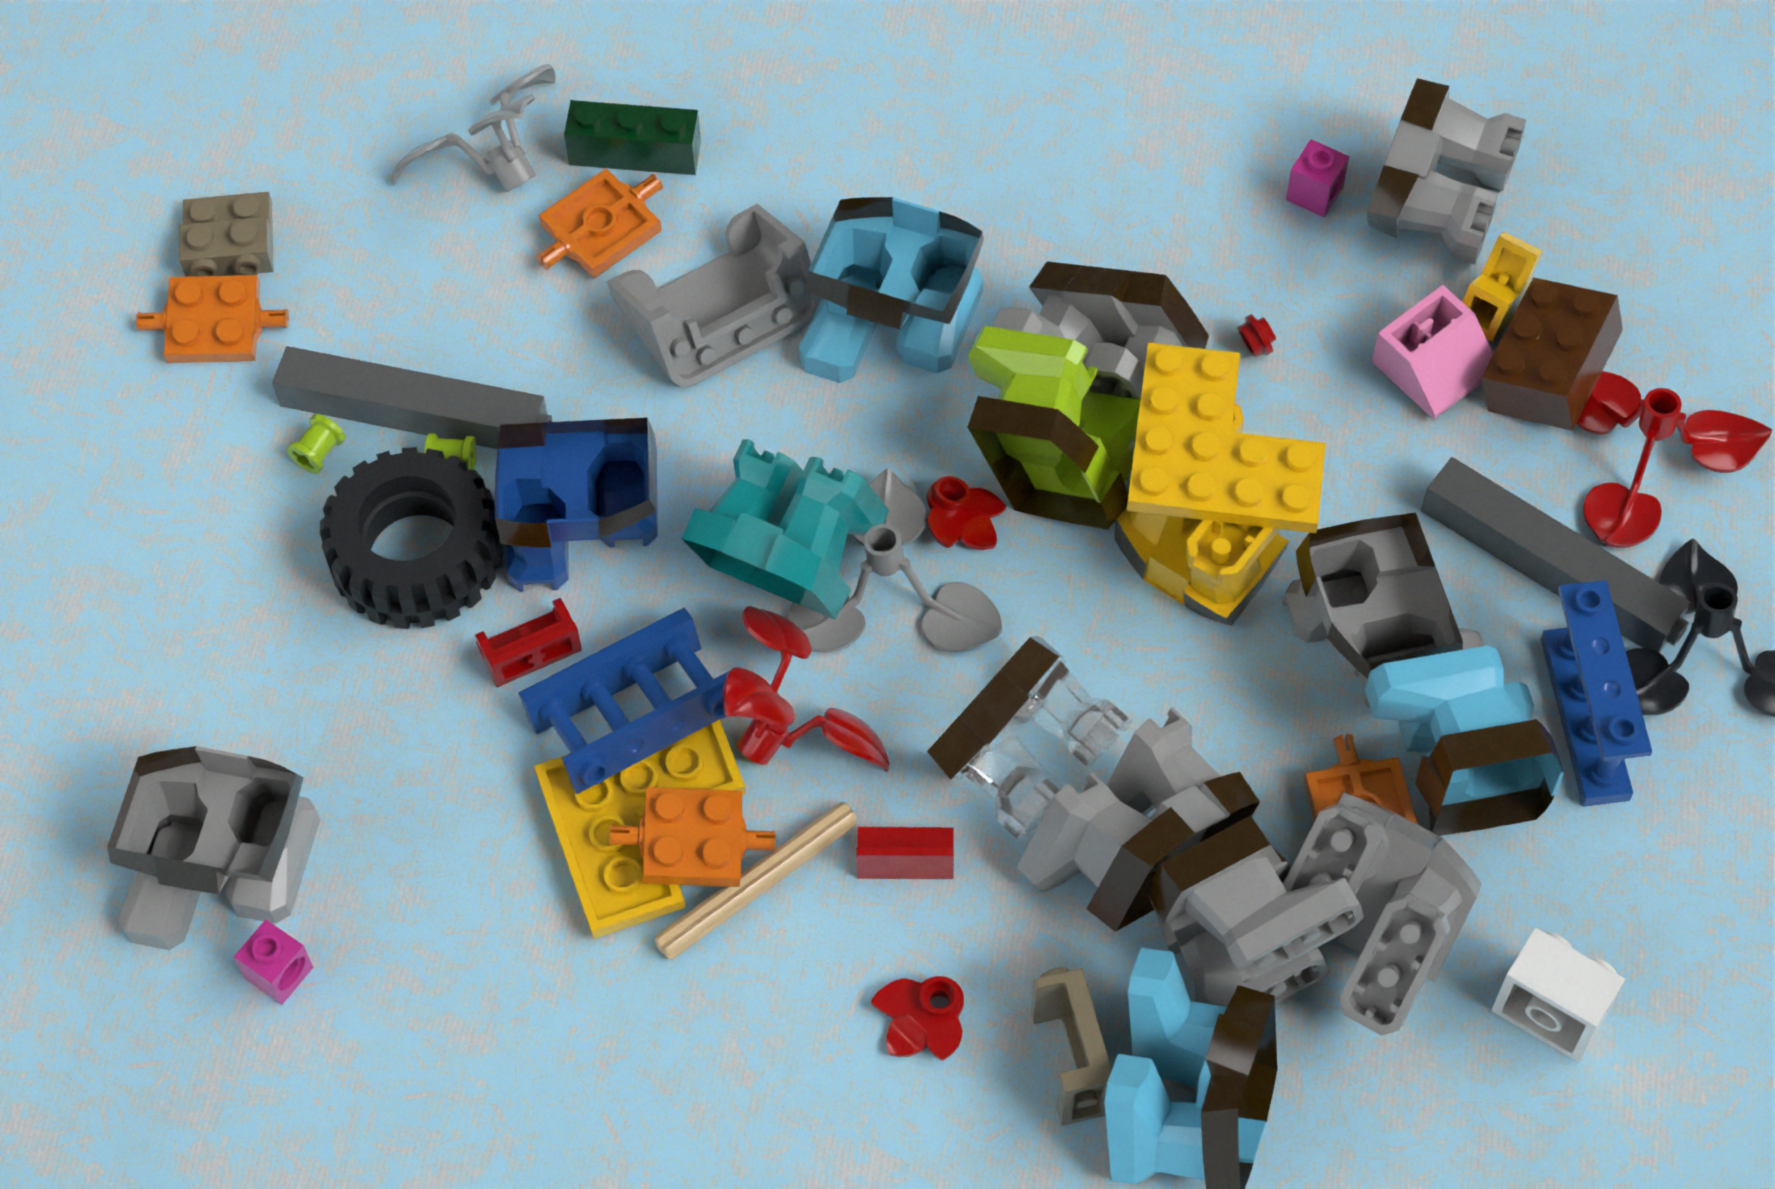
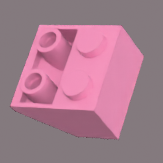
M1441 285L1378 332L1371 362L1434 420L1482 383L1481 377L1493 356V352L1475 313L1444 285Z

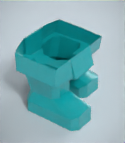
M743 439L733 458L736 479L709 511L698 508L694 509L681 539L710 568L835 620L851 592L849 586L838 574L847 534L865 536L871 527L884 523L889 512L888 508L867 481L849 469L845 473L842 470L833 468L831 473H829L823 467L824 461L822 458L810 457L804 470H802L795 460L785 454L777 452L775 455L764 450L763 454L760 455L755 450V443L753 441Z

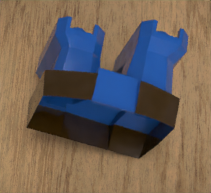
M647 417L500 425L495 469V521L500 543L506 545V573L508 581L516 590L524 592V585L551 584L552 590H558L569 580V541L601 540L610 548H614L615 540L642 539L643 546H648L658 537L657 446L654 431Z

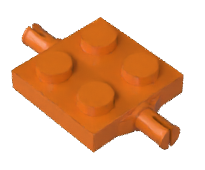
M605 168L539 214L540 225L555 239V243L536 255L541 266L548 270L567 256L577 261L595 279L662 231L661 221L646 207L644 202L663 189L661 181L658 177L656 178V175L651 174L650 177L637 186L631 187L619 181Z
M257 275L169 277L168 301L164 311L158 313L137 312L136 326L138 331H164V357L167 363L256 361V345L262 328H288L289 312L288 309H261L259 303L260 281Z
M1343 734L1333 739L1340 763L1329 769L1305 773L1303 781L1314 822L1322 809L1337 804L1342 794L1346 793L1378 804L1417 824L1399 757L1378 761L1358 759L1352 734H1346L1345 739Z
M646 787L645 812L639 826L610 824L609 845L639 846L638 850L643 860L642 884L740 887L741 862L745 851H775V830H746V824L742 816V791Z

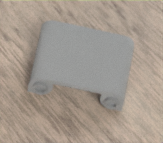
M759 204L740 212L727 225L725 235L730 252L675 281L656 289L652 278L641 270H630L607 281L611 296L617 307L666 376L681 387L695 385L810 324L822 300L821 297L805 291L807 274L811 266L805 242Z

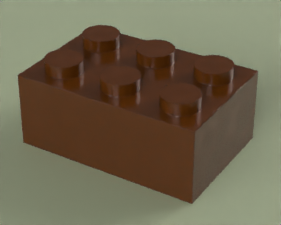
M1533 277L1481 377L1488 411L1573 431L1623 331L1618 295Z

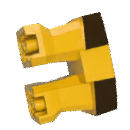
M1235 403L1232 432L1242 433L1244 417L1241 406ZM1127 508L1115 520L1114 539L1121 552L1144 581L1199 615L1231 626L1262 588L1289 543L1286 538L1278 534L1281 529L1127 511Z

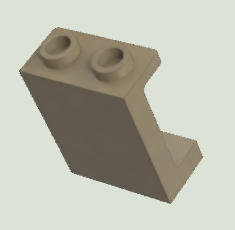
M1060 967L1048 970L1041 974L1040 978L1033 981L1031 1017L1033 1024L1056 1019L1062 1020L1076 1066L1075 1070L1062 1072L1059 1076L1056 1108L1061 1126L1106 1116L1104 1100L1112 1068L1083 969L1069 971L1068 968Z

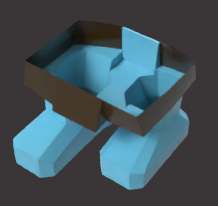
M894 197L841 199L807 274L805 291L821 297L822 300L799 345V361L805 372L838 383L854 378L877 324L900 329L897 337V352L903 363L935 373L952 368L983 293L984 279L979 270L975 268L984 241L983 232L956 216Z
M1487 645L1383 663L1370 671L1365 692L1373 718L1400 721L1399 727L1406 750L1429 752L1422 756L1415 785L1429 806L1430 832L1443 836L1537 820L1546 811L1556 794L1564 775V770L1551 734L1537 719L1531 720L1534 703L1528 685L1521 682L1504 684V668L1497 648Z
M1141 947L1130 976L1128 989L1132 1055H1117L1107 1082L1104 1100L1111 1181L1137 1185L1155 1173L1162 1172L1205 1180L1206 1189H1245L1266 1126L1278 1070L1275 995L1238 985L1228 1007L1190 1001L1173 952ZM1161 1078L1176 1080L1197 1089L1196 1103L1171 1102Z

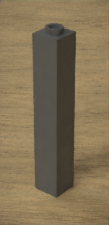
M286 346L272 382L280 407L422 435L436 433L438 438L464 440L466 436H474L476 445L498 449L501 424L552 422V415L547 414L544 396L290 346Z
M1454 457L1448 460L1427 487L1421 508L1423 513L1559 596L1558 589L1560 585L1607 580L1621 635L1638 646L1660 653L1667 642L1675 646L1686 631L1689 622L1683 618L1690 601Z

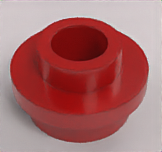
M1252 314L1246 316L1245 323L1237 327L1246 347L1254 357L1262 353L1265 355L1271 354L1273 352L1271 343L1276 340L1272 328L1264 317L1257 320Z

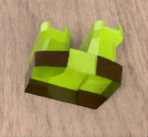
M984 326L978 332L968 353L969 362L980 379L1001 389V392L997 399L977 397L967 428L1013 509L1058 521L1108 530L1127 508L1128 494L1125 481L1132 470L1140 400L1088 392L1098 369L1093 366L1085 368L1082 361L1088 349L1074 339Z

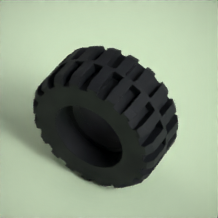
M416 447L402 448V453L390 455L389 451L376 454L377 460L369 464L364 460L352 468L353 476L350 478L343 476L334 486L337 496L330 495L323 507L325 517L320 521V536L323 542L321 546L334 584L340 595L346 597L348 605L360 614L367 612L369 620L380 625H384L387 620H391L394 628L409 629L410 623H420L421 628L435 626L434 620L443 617L450 621L461 615L460 608L465 605L472 608L482 599L480 589L488 590L491 588L496 579L494 569L501 566L503 552L495 521V503L492 494L485 487L484 479L476 470H468L466 462L456 456H450L446 460L443 451L427 448L426 453H418ZM417 515L432 516L442 519L453 526L450 536L441 547L419 559L395 561L381 557L371 551L375 540L384 529L406 517Z

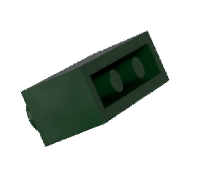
M570 100L564 131L569 165L696 175L701 145L698 110Z

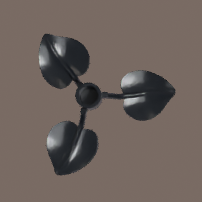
M1692 538L1669 559L1659 580L1660 584L1690 601L1685 614L1695 612L1691 630L1676 658L1668 664L1666 658L1655 650L1635 648L1626 651L1642 714L1660 715L1680 706L1689 692V683L1676 671L1682 666L1697 636L1701 633L1707 638H1719L1731 631L1742 669L1751 675L1744 684L1745 697L1758 711L1775 717V650L1760 653L1756 658L1755 666L1750 662L1741 632L1742 621L1734 617L1738 602L1737 581L1725 565L1708 554Z

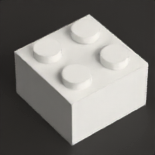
M1535 927L1508 971L1491 1011L1573 1060L1580 1062L1610 1011L1626 979L1619 976L1616 970L1607 962L1598 958L1590 959L1574 950L1571 944L1562 936L1552 932L1545 933Z

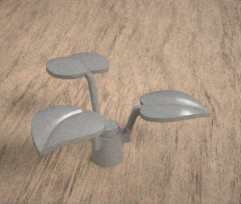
M550 64L535 68L506 86L490 100L492 105L500 102L502 106L500 110L482 117L468 129L472 136L492 125L501 145L488 152L492 158L490 162L457 134L450 133L427 142L405 155L392 172L390 178L392 184H396L405 168L416 158L426 152L449 146L460 147L484 168L487 175L495 172L506 192L536 176L525 157L526 153L521 146L513 119H522L525 106L530 104L535 97L533 94L511 102L510 100L519 90L541 83L554 84L555 71ZM502 120H506L511 140H507L501 127Z
M889 468L881 472L869 484L889 510L884 523L871 527L865 536L853 534L857 542L865 547L867 560L861 563V573L854 595L850 599L849 596L847 597L835 620L794 602L787 616V619L795 623L806 634L811 644V652L825 653L844 649L854 643L865 629V617L855 606L862 600L869 574L874 572L881 576H890L900 569L903 570L922 602L931 608L922 618V630L928 642L934 647L954 653L968 651L997 638L1002 632V621L997 608L976 587L961 582H950L940 588L936 600L928 595L911 568L910 560L904 557L902 545L918 538L925 529L927 523L926 508L919 496L901 482Z

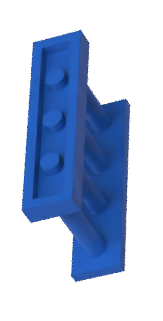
M1607 580L1560 585L1558 592L1567 628L1543 630L1540 640L1582 806L1630 801L1633 790L1625 759L1651 756L1652 748Z
M685 607L518 692L527 719L535 733L539 734L553 726L571 754L563 757L562 761L576 794L600 784L614 774L726 717L723 688L726 676L730 671L713 679L699 660L695 652L702 648L693 618ZM678 662L696 688L671 700L653 674ZM637 683L655 710L629 722L612 695ZM595 705L613 732L587 744L570 717Z

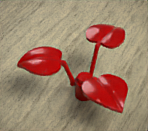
M1602 371L1576 424L1587 432L1604 435L1614 430L1617 424L1627 428L1639 418V428L1646 437L1630 489L1615 482L1603 483L1594 487L1587 494L1583 505L1585 522L1601 543L1616 548L1638 545L1655 533L1661 521V504L1654 496L1637 492L1640 488L1654 442L1670 437L1676 427L1682 442L1693 444L1691 455L1695 462L1708 470L1719 473L1736 472L1747 466L1769 440L1772 429L1753 419L1721 410L1695 412L1687 418L1685 424L1686 414L1680 412L1682 401L1674 391L1667 388H1656L1649 391L1645 399L1641 400V393L1638 388L1628 379L1611 372Z
M753 606L746 607L742 612L744 626L760 643L780 651L781 662L771 685L758 674L740 667L732 668L726 676L723 688L725 716L753 718L737 741V747L740 752L749 760L760 765H766L781 745L790 748L796 739L813 728L820 727L824 736L833 744L880 766L887 772L890 768V763L879 737L867 723L849 712L837 708H828L824 716L817 715L791 733L788 731V727L795 720V713L789 702L777 692L790 664L792 655L801 659H808L812 650L810 641L801 628L782 615Z

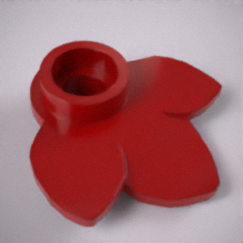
M944 476L929 487L926 494V502L931 511L927 518V526L933 538L940 545L950 548L960 540L965 546L975 550H989L996 547L997 535L990 518L1002 514L1006 509V505L994 493L984 488H969L963 480L954 476Z
M934 976L920 983L911 979L901 978L881 988L872 998V1006L893 1019L886 1036V1048L889 1055L910 1057L928 1047L936 1058L944 1061L959 1047L963 1030L958 1017L964 1007V994L961 987L954 980L944 976ZM942 996L949 1003L946 1007L939 1009L933 1007L930 1002L934 997Z

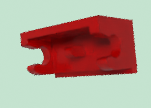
M561 598L552 601L553 611L489 639L484 631L475 634L477 648L497 688L582 651L578 628Z

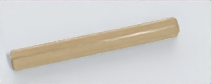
M844 802L838 803L777 847L775 851L770 852L741 873L740 887L723 886L656 935L655 942L659 951L667 959H674L855 827L857 821L853 810Z

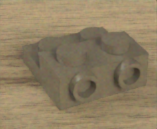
M269 191L183 200V225H179V261L185 277L257 275L259 273L274 272L272 199Z

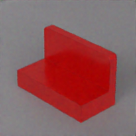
M858 827L856 848L857 879H954V827Z

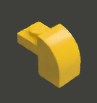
M1502 232L1498 236L1481 275L1470 283L1462 300L1475 313L1486 339L1494 341L1511 321L1543 253L1542 250L1506 232Z

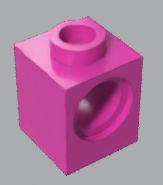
M1310 139L1291 168L1286 200L1325 217L1344 188L1350 156Z
M266 919L234 956L243 977L281 1005L314 968L304 945Z

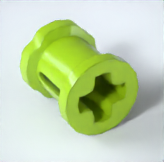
M313 414L309 420L310 427L298 442H291L286 451L290 458L301 468L310 473L318 474L324 467L322 461L335 445H342L346 436L342 429L331 419L320 414Z
M429 433L427 435L424 453H426L427 448L443 451L446 460L450 456H456L466 462L468 470H475L477 452L474 436H466L464 440L438 438L436 433Z

